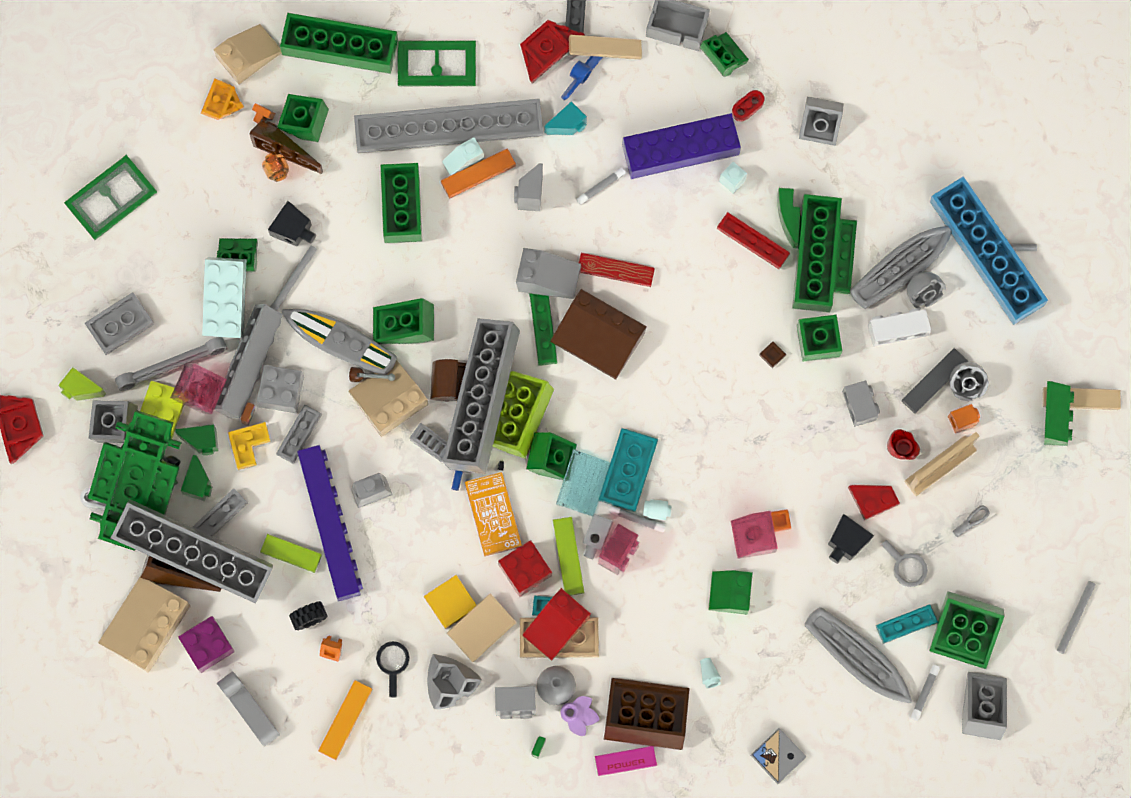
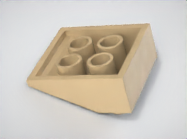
M397 360L392 370L387 374L393 373L395 380L366 378L348 391L381 437L428 405V400Z

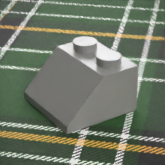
M807 96L799 139L835 146L844 103Z
M539 163L520 178L518 186H515L514 203L518 204V210L540 211L543 163Z

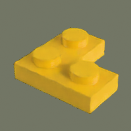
M266 422L228 432L238 470L257 465L252 447L271 442Z

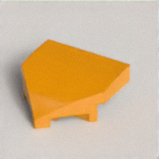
M214 78L201 114L219 120L242 109L244 106L240 102L234 86Z

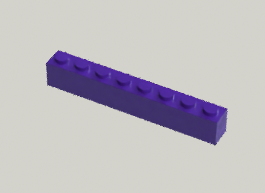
M320 445L299 450L297 453L337 600L339 602L360 596V590L363 589L361 579H356L355 571H358L355 559L351 560L350 553L353 550L351 542H346L344 535L348 534L345 522L341 523L340 516L343 515L340 504L336 505L335 498L338 495L336 487H331L330 479H333L331 469L326 468L325 461H328L325 449L321 450Z

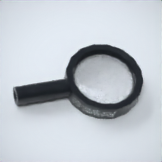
M392 641L385 643L379 648L376 661L380 670L389 675V697L396 698L397 675L406 670L410 657L404 645Z

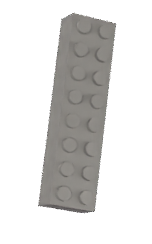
M477 319L442 461L450 470L486 474L520 334V330L514 322Z
M130 499L111 536L113 540L255 604L273 569V564Z

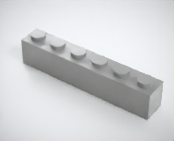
M255 304L212 409L230 418H240L242 416L247 400L252 395L254 383L259 378L261 366L266 361L268 349L274 342L275 332L281 324L282 313L266 304Z

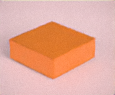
M788 509L768 513L772 532L791 529Z

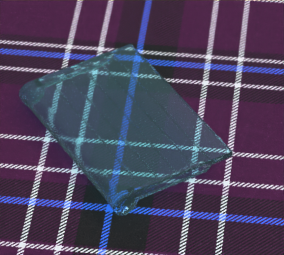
M573 450L556 505L593 517L611 462L578 450Z

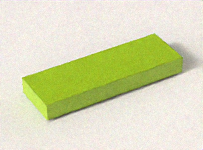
M267 534L260 550L262 554L313 573L316 572L322 557L320 553Z

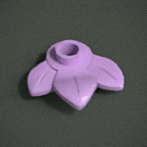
M578 697L573 703L564 704L560 711L562 719L568 722L570 731L579 736H585L586 726L593 725L599 721L597 713L589 708L592 702L590 697ZM572 709L574 711V715L568 716L566 713L567 710Z

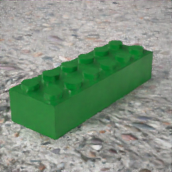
M287 13L280 49L284 56L391 74L398 36L397 31Z
M804 194L792 309L829 313L832 309L842 198Z

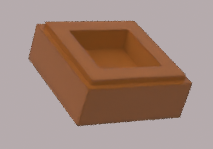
M247 403L241 416L242 424L249 426L256 409L254 404Z

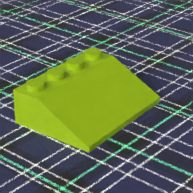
M510 371L492 447L526 459L532 445L534 433H537L554 388L548 381Z

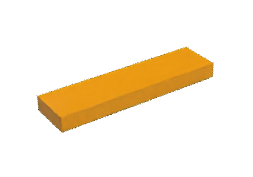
M354 680L318 752L337 760L373 690L372 688Z

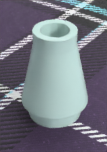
M711 658L700 660L702 684L706 688L719 686L721 684V676Z

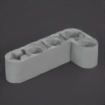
M233 671L217 682V685L264 747L280 736L279 732Z

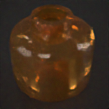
M270 153L265 156V160L262 163V168L269 180L279 182L288 176L287 174L290 169L283 155Z

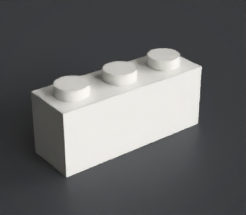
M920 308L912 309L909 313L904 314L902 312H895L889 317L884 318L882 315L875 316L868 324L873 347L926 337L931 332L926 309L920 310Z

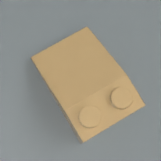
M261 24L228 38L217 46L214 52L219 62L234 80L240 84L280 55L281 49Z

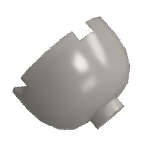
M932 272L916 273L908 283L907 295L915 308H920L924 304L926 307H929L944 295L942 291L943 288L946 290V286L942 279Z
M964 362L957 365L952 370L949 378L953 394L964 401H973L972 399L982 397L989 385L986 372L980 365L974 362Z
M562 666L546 668L537 679L538 694L549 705L565 704L571 700L575 693L576 682L574 676L568 669Z

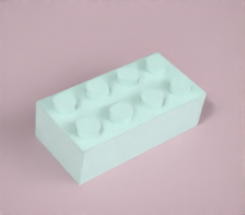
M216 257L205 259L202 336L242 337L244 333L247 259Z

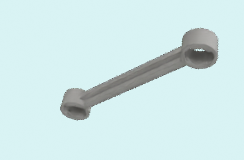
M216 337L207 341L205 345L134 373L121 374L115 378L119 391L129 390L144 380L208 355L220 354L227 350V346L223 337Z

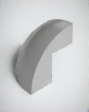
M432 655L428 669L427 686L430 702L434 709H445L455 706L458 699L463 696L469 697L481 683L482 679L463 663L446 656Z

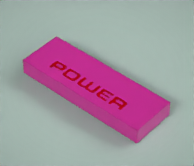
M654 746L595 756L598 776L657 766Z

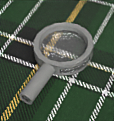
M888 540L881 544L897 561L894 565V576L900 584L907 587H915L924 581L928 570L923 558L912 553L902 556Z

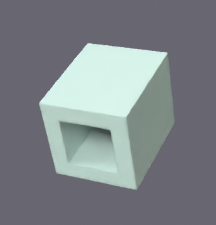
M732 162L721 174L719 182L734 194L746 181L747 173L735 162Z

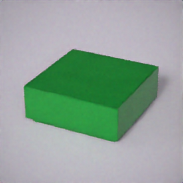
M541 736L537 738L531 753L532 757L539 758L546 738Z

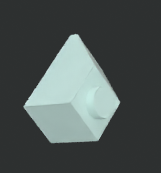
M472 138L457 146L442 163L451 176L484 160V153L476 139Z

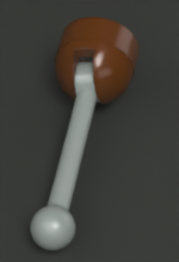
M351 367L349 372L350 382H360L364 377L395 380L393 373L389 375L366 374L359 367Z

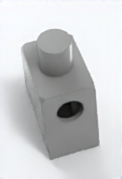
M381 473L354 482L351 489L358 508L392 495L387 479Z
M597 514L593 515L583 540L586 548L582 556L593 560L597 549L602 551L614 523L613 521ZM593 535H599L597 543L592 542Z

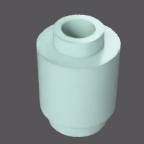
M645 500L643 516H648L650 519L666 520V517L671 516L672 505H668V501Z

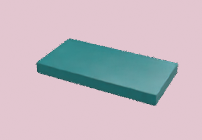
M621 428L599 497L600 502L636 512L658 439Z

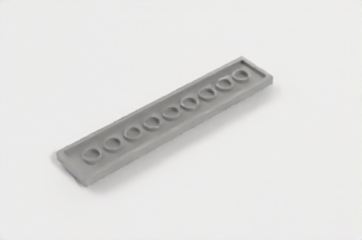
M540 99L354 115L357 153L462 144L472 138H475L477 142L543 136Z

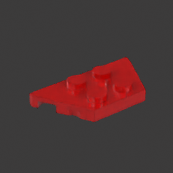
M550 20L543 23L520 44L530 82L534 83L569 52L570 35L585 36V34L571 30L564 25H557Z
M0 395V431L10 464H14L44 435L33 399Z

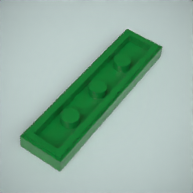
M840 219L834 292L850 294L857 228L856 220Z
M529 293L538 366L557 364L555 344L550 342L554 332L549 296Z

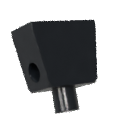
M289 201L286 202L268 228L270 236L294 246H298L302 239L311 244L316 238V234L309 230L312 226L310 219Z
M843 514L828 543L834 549L829 559L837 564L843 556L851 560L871 541L874 535Z

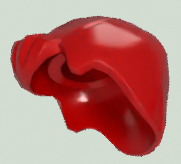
M897 429L891 433L887 442V450L891 456L901 460H914L919 455L920 447L911 432Z

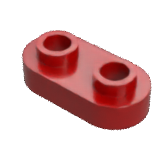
M752 90L736 102L732 108L733 118L737 121H745L764 105L765 97L763 93L758 90ZM755 99L758 103L754 104L752 100ZM738 111H743L744 114L739 115Z

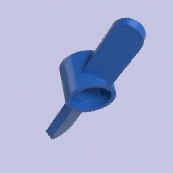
M590 56L586 63L579 60L570 72V77L574 81L562 94L561 98L563 100L568 99L580 83H585L592 70L603 57Z

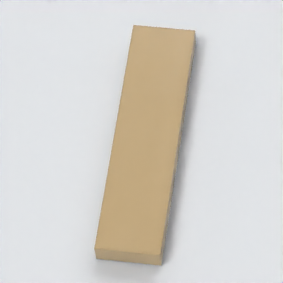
M570 35L569 54L641 59V40Z
M1047 387L1043 388V407H1046ZM1070 389V391H1074V403H1070V408L1121 409L1120 390Z

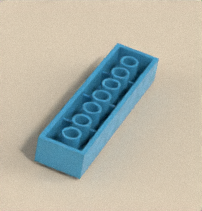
M964 176L931 196L930 203L944 224L951 229L953 237L1013 325L1046 305L1048 299Z

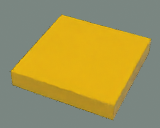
M457 575L424 596L445 629L462 619L476 606V603Z

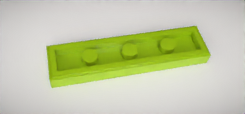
M572 517L553 519L564 591L570 596L584 594Z

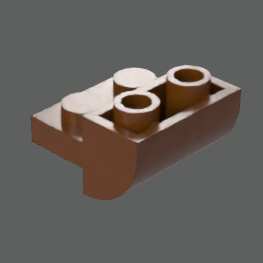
M441 359L432 362L430 399L446 402L450 400L457 401L467 363L458 362V360Z

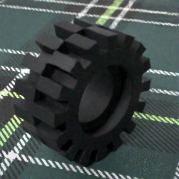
M317 601L298 608V610L290 613L289 617L295 631H299L322 622L328 615L322 602Z

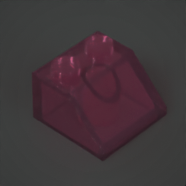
M771 511L753 513L730 521L737 559L776 553L778 547Z

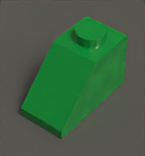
M214 424L175 429L177 436L199 454L212 455L218 451L217 431Z
M193 455L180 491L183 495L205 501L206 497H210L213 486H211V482L197 455Z

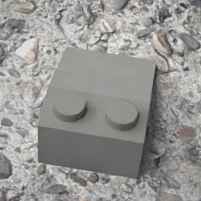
M523 248L516 278L518 292L574 299L581 264L542 250Z
M968 672L962 714V734L1001 740L1007 729V678Z

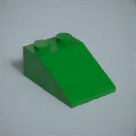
M424 298L373 307V340L378 344H418L434 341V304Z

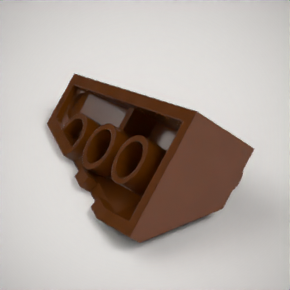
M260 121L250 131L249 135L253 147L322 174V165L277 128L275 124L268 121L266 123Z
M149 555L145 559L140 577L158 584L220 592L222 589Z

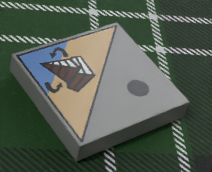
M780 728L750 755L777 785L806 758V755Z

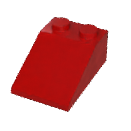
M560 588L522 636L552 661L587 622L591 613Z

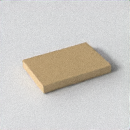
M490 593L447 632V635L471 662H474L516 622Z

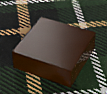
M772 342L759 356L773 369L786 356V353Z

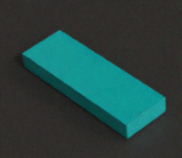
M931 604L880 623L876 625L882 643L885 644L936 624L938 621Z

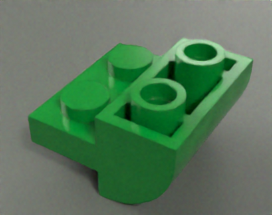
M727 32L719 36L714 35L703 41L700 45V49L723 77L731 75L735 69L745 65L749 60Z
M219 238L216 258L247 259L246 272H256L257 239Z

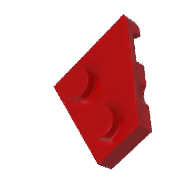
M850 485L848 487L864 521L900 504L892 486Z

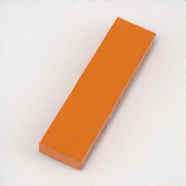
M507 148L441 180V184L450 199L515 167L516 163Z

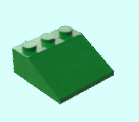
M947 591L929 651L986 669L1005 617L1004 609Z

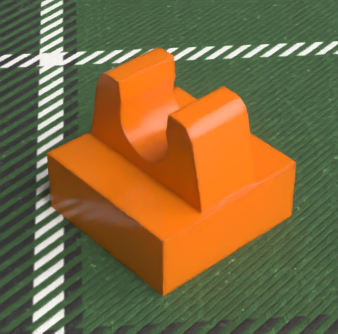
M255 103L252 108L253 111L257 112L253 119L256 123L260 121L265 122L267 118L273 120L276 114L260 104Z
M327 636L326 639L323 638L320 656L338 662L341 656L342 639L335 642L331 641L332 636Z

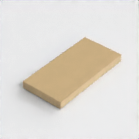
M590 617L555 658L599 657L598 617ZM520 618V658H547L522 636L535 618Z

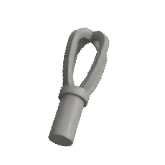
M984 505L976 508L967 520L963 521L959 527L953 530L954 535L958 537L967 529L984 521L990 514L988 508ZM985 510V516L970 523L971 518L978 511Z

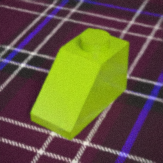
M73 367L58 385L62 390L61 394L69 400L71 397L79 401L104 397L106 395L101 387Z

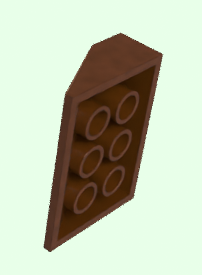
M580 289L550 342L616 380L642 340L647 326Z
M611 678L604 740L683 750L690 688Z

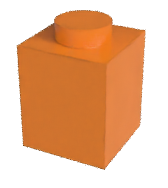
M969 404L951 411L948 418L956 434L976 426L979 422L980 414L977 408Z

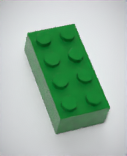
M418 163L381 164L384 243L422 242Z

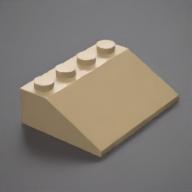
M139 577L98 643L149 673L188 611L190 604L157 584Z

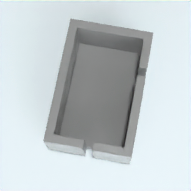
M655 0L646 28V37L677 46L683 43L684 48L699 51L710 10L676 0Z

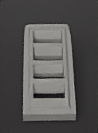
M420 423L410 436V441L442 462L447 442ZM422 431L425 432L420 440L417 439ZM429 436L432 437L430 441L427 443V445H425L424 442L426 441V439ZM435 440L438 441L434 449H430ZM441 445L445 446L441 453L438 455L436 452L441 447Z

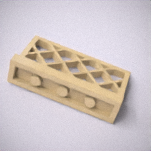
M975 432L968 438L963 436L907 478L904 482L917 497L977 451L973 444L979 438V434Z

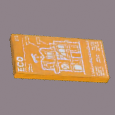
M502 472L466 481L465 486L484 557L522 546Z

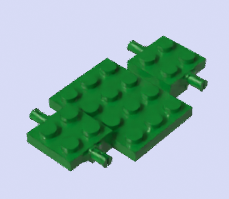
M136 410L129 425L120 421L116 424V429L126 432L123 448L107 442L103 443L88 495L89 499L106 504L103 516L92 512L89 520L100 523L98 539L133 551L136 550L111 539L129 499L166 515L180 468L179 466L161 461L168 446L178 450L181 447L182 442L171 439V430L174 422Z

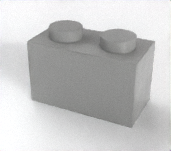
M865 380L845 386L842 393L854 427L876 421L880 410L878 404L873 401L872 396H874L871 385H868Z

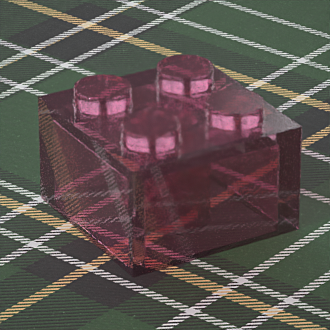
M185 363L170 398L200 413L212 414L227 379L195 363Z
M618 524L602 550L598 564L616 575H619L620 571L624 572L629 565L630 558L628 557L630 554L634 556L639 547V535Z

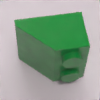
M288 94L277 127L301 140L319 142L329 108L323 99Z
M551 432L534 433L526 470L541 476L569 481L577 444Z
M736 570L712 571L708 610L747 615L750 606L753 572Z

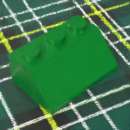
M1047 381L1044 445L1068 446V441H1072L1073 429H1069V422H1073V410H1070V403H1074V391H1070L1071 386Z

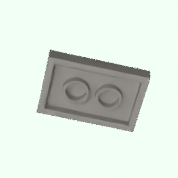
M132 292L85 322V325L105 355L153 326L154 323Z

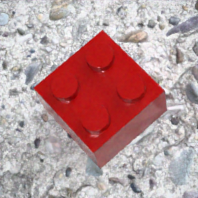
M531 540L498 560L499 567L519 597L552 577V571Z

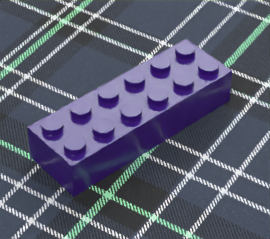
M732 113L626 136L622 139V147L631 179L738 156L741 150Z

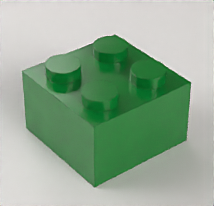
M837 314L798 320L796 326L802 362L841 356L843 350Z

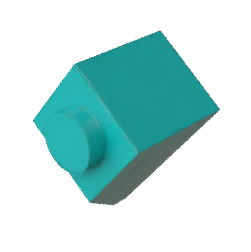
M571 101L544 126V132L547 135H574L577 131L581 132L586 127L587 116Z

